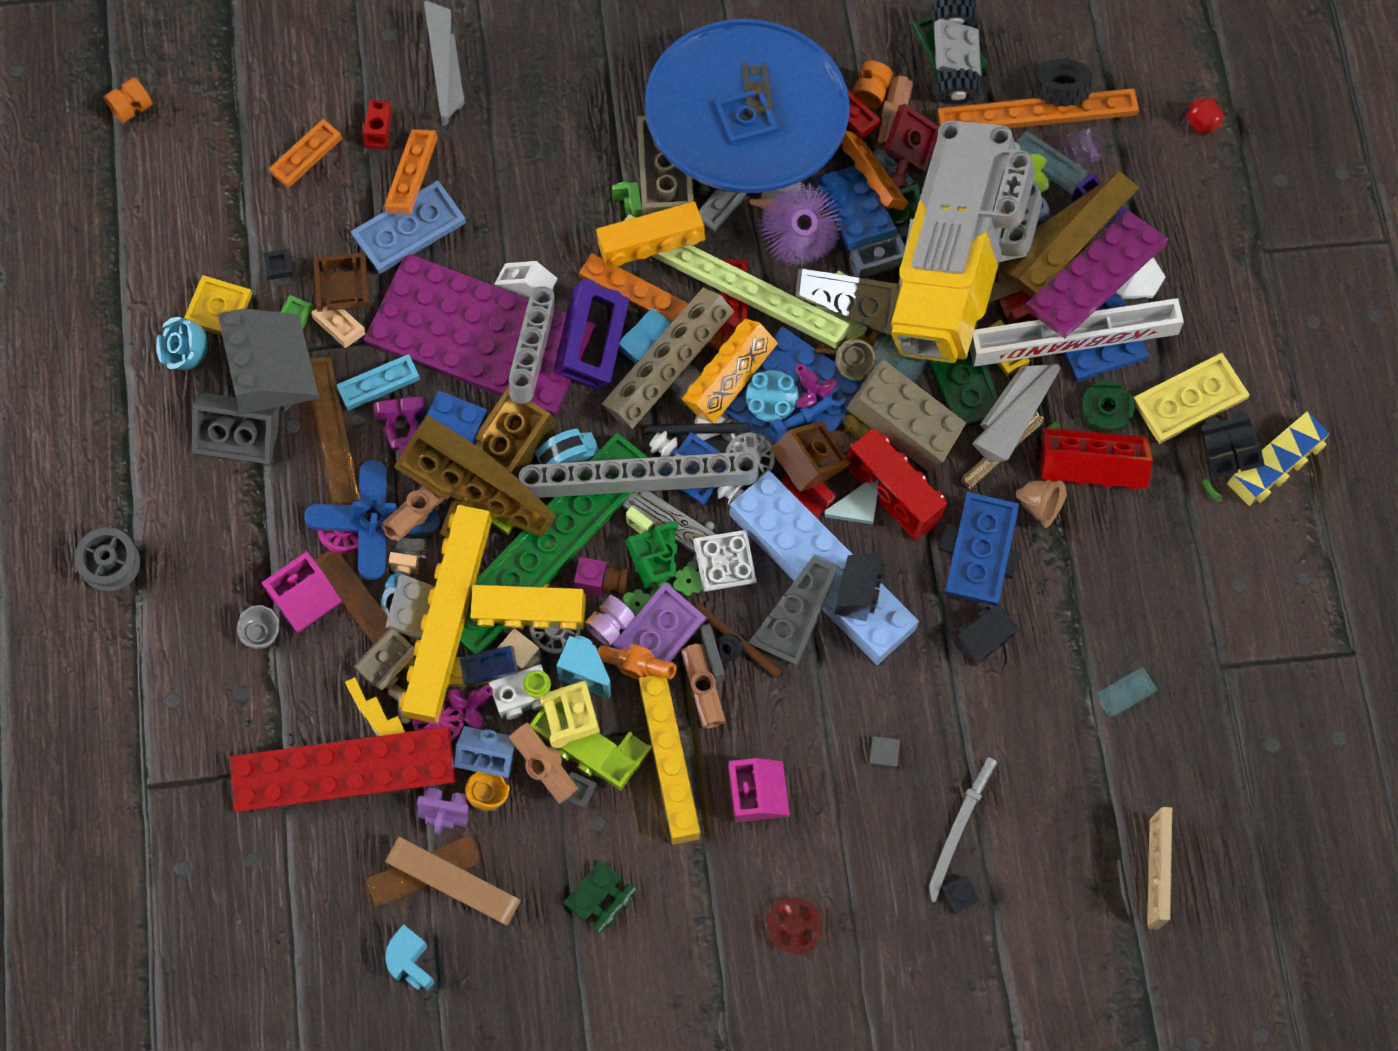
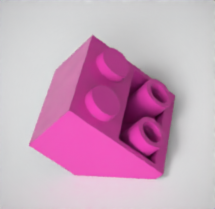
M307 551L262 582L268 595L297 633L342 603L324 573Z
M760 758L729 761L728 775L734 823L790 817L783 761Z

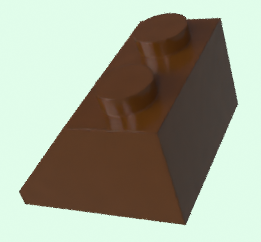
M823 421L789 430L771 448L778 462L783 466L800 492L820 485L851 464Z

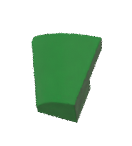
M677 521L655 526L652 531L630 536L625 541L645 589L661 584L673 578L676 574L674 555L677 553V544H675V535L678 529Z

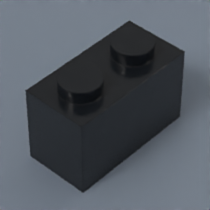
M999 604L995 605L992 609L989 606L985 607L976 616L978 620L973 624L967 622L956 631L958 635L954 644L974 667H977L1012 639L1019 630V626Z

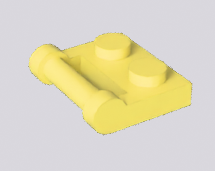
M586 681L550 691L545 696L540 697V703L545 708L551 731L550 742L552 747L560 748L570 741L600 732ZM558 702H563L569 728L565 730L561 729L555 706Z

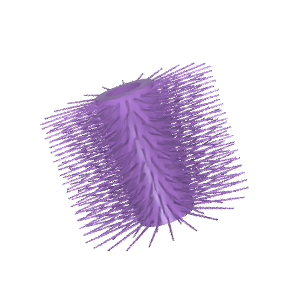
M798 186V194H796V190L794 194V190L792 191L791 189L790 192L789 189L788 193L786 192L785 194L784 192L783 194L782 192L781 196L779 195L777 200H774L776 203L775 207L772 206V211L774 212L767 211L764 213V215L766 214L770 217L763 222L766 223V227L758 231H768L760 236L778 232L765 239L783 233L782 235L784 236L767 249L780 242L771 252L777 250L775 253L782 254V258L788 259L789 257L790 263L795 258V265L796 255L797 265L798 262L800 265V251L802 252V262L803 258L804 262L805 258L806 262L807 259L809 262L810 256L812 259L813 255L818 258V253L820 254L822 250L825 252L822 248H827L824 243L830 244L831 242L827 239L836 237L832 234L842 229L839 228L826 236L836 228L832 227L826 230L830 227L829 225L841 220L831 218L840 214L822 218L837 211L834 210L816 217L818 216L816 215L832 203L830 202L820 208L830 197L823 200L824 198L816 196L820 194L816 189L814 195L807 187V190H805L806 198L804 192L802 198L801 186L800 194ZM797 220L801 222L802 230L798 227Z

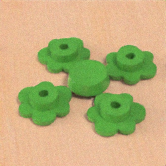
M690 565L684 567L683 571L679 570L676 572V580L673 586L666 582L678 592L683 591L685 596L699 593L703 589L700 572H696L695 568ZM665 582L653 586L651 595L643 594V591L640 589L635 590L634 593H626L623 597L625 605L636 617Z

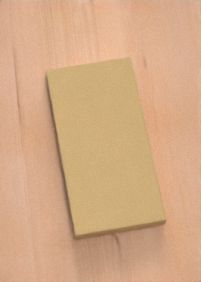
M1162 807L1150 819L1148 929L1158 930L1170 921L1172 808Z

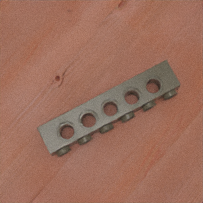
M703 287L604 400L602 405L617 421L633 429L734 313L733 309L721 295Z

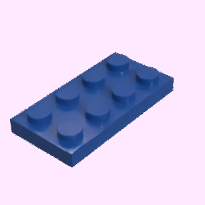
M855 166L813 178L814 187L821 194L820 196L827 194L825 197L820 198L826 200L830 197L824 203L826 205L832 202L826 207V209H829L827 210L828 213L837 210L829 215L840 214L831 219H841L834 222L837 229L842 228L838 232L848 251L897 237V229L884 205L880 202L877 192L869 187L867 178Z
M970 492L966 493L944 594L993 606L999 604L1019 508L1018 503Z

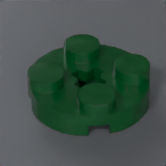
M1106 380L1095 383L1086 391L1081 401V413L1087 427L1104 433H1112L1124 429L1132 418L1135 409L1134 399L1130 392L1127 393L1122 388L1123 386L1115 381ZM1105 401L1109 402L1110 406H1114V409L1110 412H1106L1101 407Z

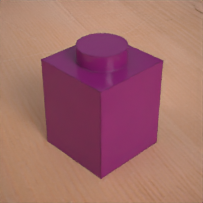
M580 557L574 581L575 589H583L584 594L602 597L607 567L606 562Z

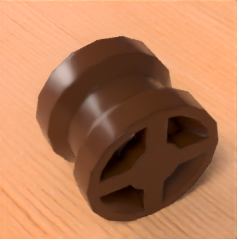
M607 565L603 592L613 590L625 595L629 568L618 570L614 569L613 566Z

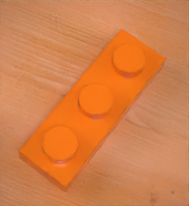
M322 119L269 168L270 173L287 188H290L342 140L341 133Z

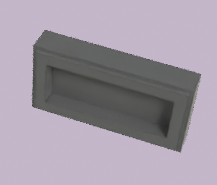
M703 625L700 628L699 635L702 644H704L712 675L715 678L716 684L724 682L725 672L711 625Z

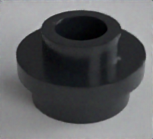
M724 634L716 643L720 657L728 661L737 659L743 650L741 639L734 634ZM725 644L730 645L731 652L727 650Z

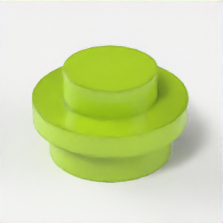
M540 670L529 672L523 680L524 691L533 698L545 696L551 687L549 676Z

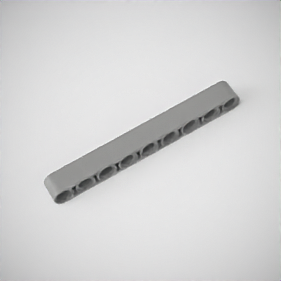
M750 452L528 465L520 471L519 480L538 498L742 486L756 482L759 471L758 461L754 454ZM744 466L752 467L749 471L740 470ZM719 467L725 469V471L721 473L714 472V470ZM691 469L698 470V472L693 475L687 473V471ZM663 471L672 472L668 476L660 475ZM639 472L645 474L643 477L640 478L634 477V475ZM611 474L618 475V477L615 479L607 478V476ZM583 476H591V479L587 481L580 480ZM558 477L565 478L562 482H554ZM530 479L538 480L534 484H527Z

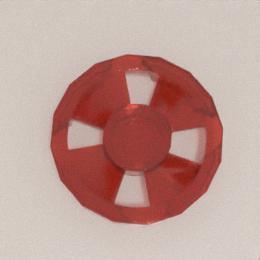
M791 897L783 899L773 906L767 918L766 930L768 938L775 948L792 955H798L808 952L816 945L822 933L823 923L819 911L812 903L803 898ZM800 904L809 908V912L804 917L798 915ZM777 911L786 918L784 922L773 919ZM805 929L816 932L810 942L802 935ZM785 935L791 938L789 947L779 942Z

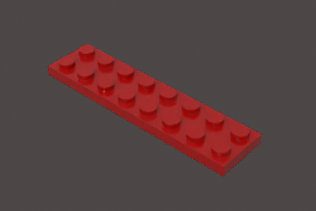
M450 727L230 756L235 812L456 783Z

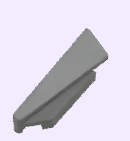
M424 1L442 125L444 126L449 123L451 115L457 109L460 110L465 104L455 36L451 34V10L429 1Z
M1059 365L1020 367L980 425L985 431L973 442L975 448L988 462L1006 461L1009 459L1060 370Z

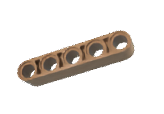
M399 836L385 860L386 863L507 926L521 902L518 898Z

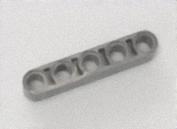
M546 286L536 287L530 294L509 375L510 398L519 404L529 402L534 395L554 315V292Z

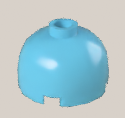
M174 317L166 321L162 326L166 328L163 335H158L156 351L160 362L173 370H190L197 367L206 357L208 350V338L204 329L198 323L182 317Z

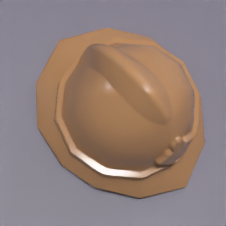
M1061 480L1032 481L1016 491V498L1021 501L1024 509L1034 516L1035 520L1041 522L1045 529L1054 521L1067 496L1065 484Z

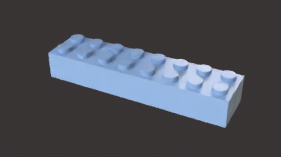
M770 471L766 472L730 504L729 516L743 530H747V534L793 581H795L814 555L840 565L822 610L876 665L883 661L916 630L919 621L882 583L878 589L880 593L874 614H868L866 622L834 614L847 556L853 554Z

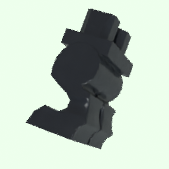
M1242 410L1231 412L1229 415L1230 419L1219 421V418L1216 417L1205 419V425L1202 426L1214 479L1238 473L1233 454L1234 450L1241 472L1265 466L1261 446L1258 444L1249 414H1244Z

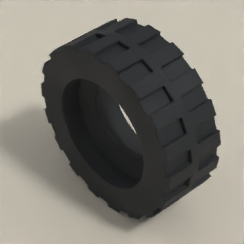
M1068 58L1049 60L1045 64L1040 65V68L1037 70L1036 94L1045 103L1053 104L1054 106L1068 107L1083 103L1089 98L1091 93V69L1085 66L1086 64L1078 62V60H1070ZM1055 81H1069L1072 84H1059Z

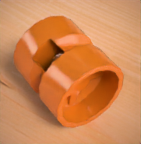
M865 61L860 69L852 94L868 108H879L882 105L886 89L889 87L893 73L891 69L877 61Z
M135 77L124 82L121 90L115 88L104 95L108 106L122 124L133 118L135 111L142 112L153 105L148 93Z

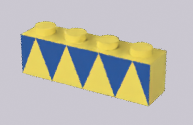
M1307 411L1262 450L1265 466L1242 472L1239 469L1238 473L1233 474L1227 484L1248 506L1252 505L1256 500L1261 503L1272 493L1269 490L1272 486L1276 484L1280 487L1290 477L1287 473L1293 468L1296 471L1301 469L1308 462L1306 457L1309 454L1317 455L1327 445L1324 441L1330 433Z

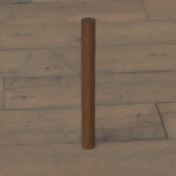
M698 603L695 606L696 609L707 617L705 622L710 624L721 635L730 633L738 636L743 644L742 652L777 679L783 671L703 605Z

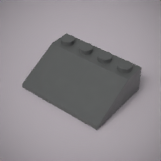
M238 309L218 313L240 415L319 399L299 315L253 309Z

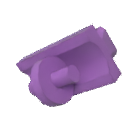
M429 787L423 797L419 796L417 801V818L426 819L425 824L435 825L434 834L440 835L443 827L453 829L454 825L467 826L468 805L466 794L455 793L452 795L451 802L441 800L442 791Z

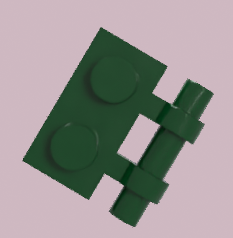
M600 860L566 899L564 905L585 923L592 914L595 915L598 920L593 924L592 928L601 934L607 926L610 927L614 923V917L623 906L626 908L631 903L630 898L637 890L629 883L622 891L618 890L616 886L620 883L622 877ZM610 895L615 900L606 910H603L599 906Z

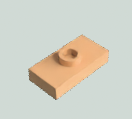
M324 305L323 312H317V308L311 312L313 319L344 348L365 335L364 327L344 309L328 311L327 305Z

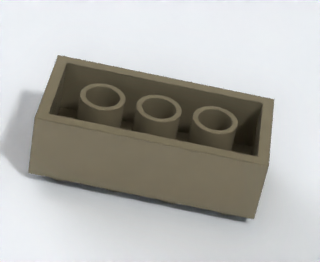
M637 116L642 216L693 202L692 178L674 166L660 151L650 133L646 116Z
M884 359L867 374L846 408L870 428H875L878 433L885 434L891 444L928 472L944 462L966 425L965 421Z

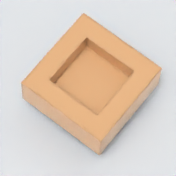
M390 553L389 565L391 571H394V573L400 572L406 576H410V574L418 575L420 564L417 556Z

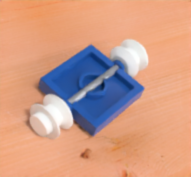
M666 431L662 434L657 433L650 442L652 447L651 453L653 454L658 451L661 453V457L721 453L692 432L679 449H677V438L667 439ZM720 467L714 470L716 473L725 471L724 468ZM696 469L687 471L688 474L692 475L698 472ZM663 471L660 475L668 476L672 472ZM744 485L680 489L703 506L716 489H718V499L724 496L728 498V506L745 492L743 490Z

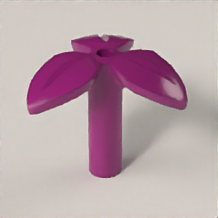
M799 364L795 368L799 375L802 389L807 390L806 393L798 397L796 401L797 407L813 405L816 403L817 394L826 397L836 386V381L833 379H826L818 385L819 378L808 370L804 364Z
M490 685L476 688L469 692L467 699H465L462 692L450 690L449 700L456 710L465 709L463 719L469 725L481 728L483 723L482 717L475 708H482L485 705L488 697L493 694V688Z

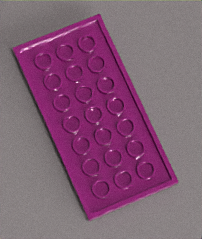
M409 254L403 258L365 335L364 344L400 358L409 354L412 362L502 397L506 389L509 388V375L529 299ZM554 309L534 395L530 400L549 412L553 417H556L573 380L553 372L567 314L557 309ZM586 321L578 355L580 361L596 330V324Z

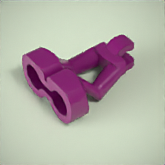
M424 397L402 398L400 401L387 400L373 404L375 418L386 421L384 431L391 449L399 450L400 456L420 426L416 417L426 412ZM406 417L410 425L407 437L400 438L395 430L396 418Z

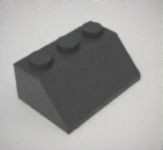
M201 393L193 404L192 453L270 464L279 427V407L240 415L236 397Z

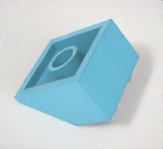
M569 636L557 663L558 680L570 685L586 681L590 693L609 700L611 696L610 679L596 647L592 645L591 640L585 637L577 636V638Z

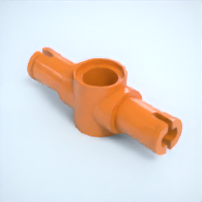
M631 644L629 649L622 648L621 650L601 645L598 649L602 662L616 665L623 674L633 679L639 680L644 675L650 676L651 674L672 679L676 672V665L673 662L657 659L650 650L639 645Z

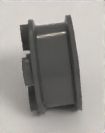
M104 527L95 529L82 538L75 551V564L79 573L91 587L99 591L113 592L123 589L135 579L140 568V555L128 535L119 529Z

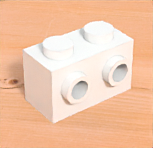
M541 664L489 682V685L493 688L492 696L501 719L507 718V720H512L522 716V712L532 708L534 711L543 709L540 698L530 697L523 688L524 677L534 670L543 671Z

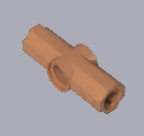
M904 76L892 77L888 98L884 103L880 122L882 125L877 141V147L882 149V151H884L898 106L901 104L908 105L911 96L913 81Z
M422 486L419 490L409 493L406 502L382 522L381 528L392 541H399L416 525L423 524L427 520L428 514L445 498Z
M704 644L689 645L681 649V654L702 729L718 727L725 723V718ZM700 681H705L710 685V688L706 691H700L695 685Z
M528 722L509 736V739L525 758L528 774L536 780H541L559 804L578 791V787L561 766L562 759L559 752L555 748L546 747Z

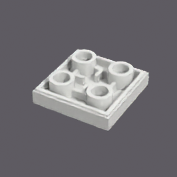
M747 530L699 537L693 540L703 592L750 585L757 582Z

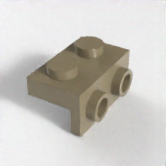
M388 629L353 667L376 689H389L398 680L396 675L403 668L408 669L415 662V646H412L397 631Z

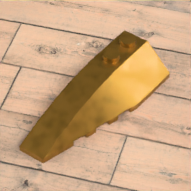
M1117 172L1037 227L1027 256L1006 260L998 270L1032 298L1087 248L1139 187L1123 173Z
M507 388L479 429L475 445L519 479V473L522 468L530 465L536 456L535 451L544 444L558 421L549 412L531 401L524 404L511 400L509 388ZM457 499L452 501L440 532L446 538H449L451 531L448 527L451 513H456L457 505H462V501Z
M429 415L420 424L394 468L445 499L452 497L462 501L463 506L471 508L475 506L489 511L491 517H503L508 519L511 525L543 537L556 518L546 505L505 467L476 445Z

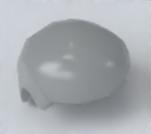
M263 605L251 606L240 615L237 634L245 646L255 650L263 649L276 640L279 632V619L272 609Z

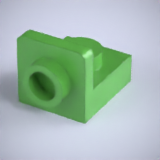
M624 181L613 185V201L624 200L626 213H631V216L635 218L642 216L638 182Z

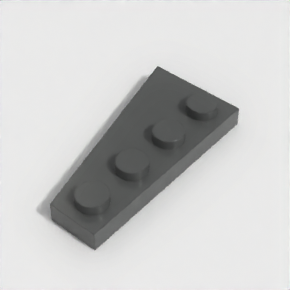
M798 269L795 296L881 334L892 336L893 328L891 321L896 306L898 284Z
M814 555L748 643L798 665L840 565Z

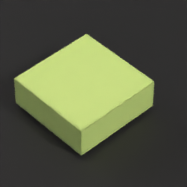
M631 506L626 512V523L640 534L652 531L653 522Z

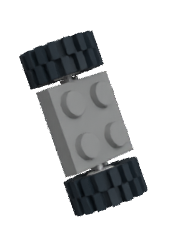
M935 0L931 4L932 25L935 29L936 69L943 71V73L940 72L938 76H935L936 100H940L942 103L947 102V104H952V102H955V104H960V102L968 103V100L975 101V98L978 99L981 95L979 31L971 27L977 23L976 1Z

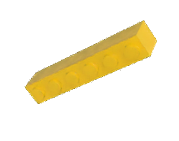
M656 675L639 678V689L672 845L700 839V829L667 678Z

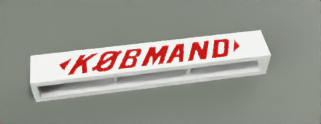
M1178 298L1095 311L1066 339L1040 320L976 329L973 332L970 351L973 365L980 366L1178 335L1184 321Z

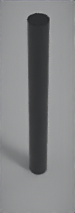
M750 423L646 424L645 434L656 435L657 433L662 434L664 431L667 432V435L690 434L691 432L693 434L750 433Z

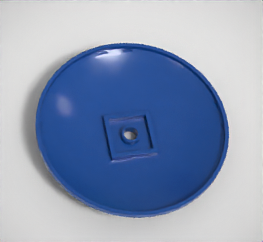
M734 19L715 22L697 28L679 38L661 55L647 83L645 114L650 133L656 145L664 156L680 171L714 188L740 193H759L779 190L799 183L816 173L833 157L844 138L848 125L849 96L844 78L837 65L814 41L780 24L754 19ZM748 114L752 116V119L744 121L739 116Z

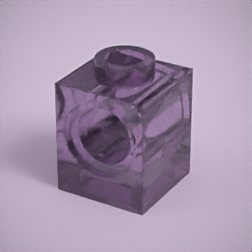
M1096 127L1067 134L1063 147L1071 167L1101 159L1102 153L1105 150V140L1102 135H1099Z

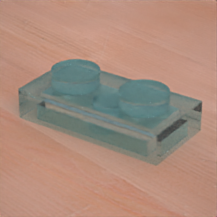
M1142 667L1096 694V697L1108 716L1112 718L1156 693L1158 689Z

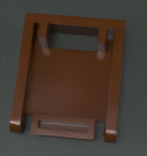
M365 252L313 258L317 312H323L324 305H327L328 311L359 308L360 301H363L364 307H370ZM353 266L354 271L329 273L328 271L329 268Z

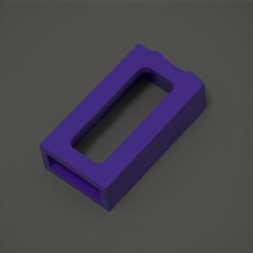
M582 280L574 286L553 372L599 390L611 382L630 298L621 295L617 290L600 287L598 283L592 280ZM591 300L613 308L599 367L584 363L578 358Z

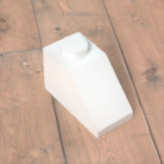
M537 261L505 263L495 286L529 299L532 290L536 287L546 286L553 291L557 278Z

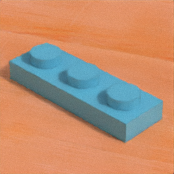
M408 354L339 383L336 386L349 411L419 381L420 377Z

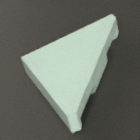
M879 479L873 484L866 482L825 510L824 517L873 524L878 493L876 486L879 485Z

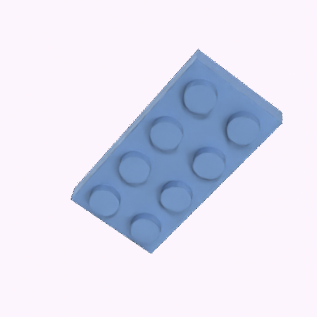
M436 181L419 191L411 215L387 213L385 211L355 228L351 233L378 274H381L401 262L405 256L415 254L464 225L466 219L440 182Z

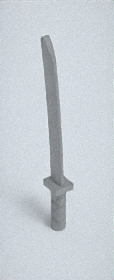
M987 758L971 789L968 788L965 794L966 799L953 824L929 885L932 902L937 900L944 876L963 829L976 802L978 803L982 797L980 795L981 791L984 789L993 769L997 765V761L992 758Z

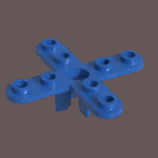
M375 460L363 463L360 468L359 502L355 501L352 505L313 504L306 509L304 515L307 526L315 530L358 532V571L362 577L369 580L378 579L385 572L386 535L381 525L385 519L398 509L395 503H386V468L382 463ZM369 511H374L379 513L381 515V518L379 521H377V513H371V519L369 522L365 518V513ZM431 511L423 524L416 525L407 534L429 535L436 532L440 523L439 516L436 512Z

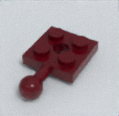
M907 104L898 106L884 147V151L899 160L896 173L890 176L899 190L907 187L905 175L908 167L919 174L926 173L938 138L939 126ZM911 133L913 134V138L915 140L914 145L910 141Z

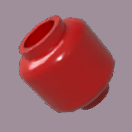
M1200 97L1189 105L1191 110L1187 113L1186 118L1197 134L1205 133L1207 136L1223 124L1221 120L1224 118V113L1213 98L1203 100Z

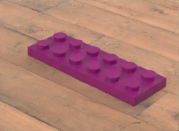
M1127 210L1026 302L1025 310L1066 339L1167 245L1168 238Z

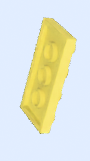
M1220 353L1135 396L1133 399L1135 407L1160 444L1200 424L1205 419L1211 418L1245 401L1250 394L1223 353Z

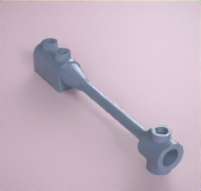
M1043 197L1037 225L1043 224L1050 219V211ZM897 234V237L851 250L850 265L854 276L868 279L872 275L885 271L891 272L895 268L900 267L907 241H902L900 234Z

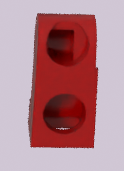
M369 101L363 130L365 148L388 149L392 116L391 101Z

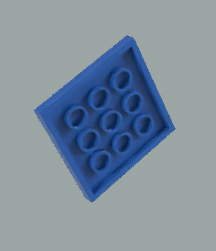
M782 327L774 337L778 344L723 412L739 423L749 422L750 432L765 437L772 447L778 440L770 427V422L755 417L750 412L746 403V390L756 373L776 370L791 376L797 386L798 397L807 392V390L802 389L799 375L795 370L799 364H804L808 370L819 378L818 385L826 379L835 380V387H838L839 391L836 395L832 396V399L840 401L845 398V405L840 409H827L814 416L813 420L809 423L803 422L792 428L795 429L823 421L830 433L838 428L849 413L846 408L863 382L861 380H849L839 372L835 362L822 353H814L813 347ZM817 394L816 403L821 401L824 397ZM796 406L793 412L781 421L783 422L798 414L799 409L803 407Z

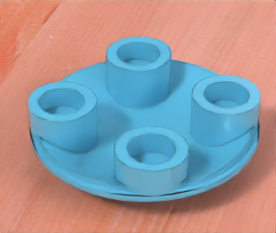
M776 370L759 372L753 376L746 390V403L750 412L755 417L767 422H772L776 419L782 420L789 416L796 407L798 389L791 376Z

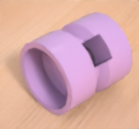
M610 595L600 605V613L594 612L584 622V625L597 640L610 647L620 636L619 630H625L635 616L623 602Z

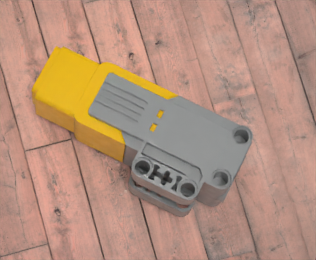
M947 121L940 125L938 129L937 142L900 266L899 274L903 283L891 321L893 328L891 335L899 354L902 356L955 363L957 359H966L976 321L980 320L986 312L1001 255L1019 257L1028 253L1031 248L1043 199L1040 188L1034 181L1035 170L1031 156L1028 152L1020 150V145L1014 142L1012 132L1007 126Z

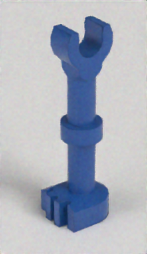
M835 387L829 395L808 408L803 407L799 409V413L783 422L779 419L770 422V427L777 440L779 441L790 429L803 422L809 423L813 420L814 416L827 409L842 408L846 403L845 398L840 401L832 399V396L838 393V387Z

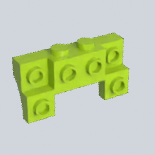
M558 702L555 706L561 729L565 730L569 728L563 702ZM543 708L530 726L539 737L551 744V731L545 708ZM629 731L618 747L601 734L595 733L570 741L565 746L555 749L559 752L562 760L567 762L570 759L578 765L576 768L584 775L600 777L621 791L634 771L638 770L650 753L652 746L645 744Z

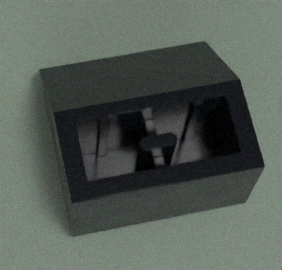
M881 553L847 556L835 615L866 622L868 614H874L880 593L878 589L880 588L886 565L881 563Z

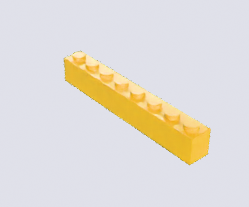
M457 505L456 513H451L448 525L449 529H451L449 538L444 539L442 545L443 561L437 564L435 570L437 583L435 589L431 588L429 592V612L423 615L421 622L422 638L416 641L414 647L416 660L414 666H410L408 669L407 682H409L407 692H403L400 698L399 706L402 708L406 718L438 724L472 597V587L477 579L492 522L489 511Z

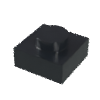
M289 248L263 253L268 280L294 276Z
M967 875L941 888L953 914L980 901Z

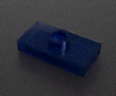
M511 645L460 658L463 683L466 686L518 673L515 651Z

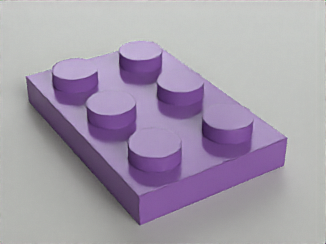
M665 582L612 645L620 650L622 648L629 649L631 644L639 645L650 650L655 658L671 662L707 617Z

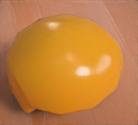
M476 771L467 780L465 794L469 803L474 808L483 812L493 811L504 804L508 797L510 786L505 783L501 776Z

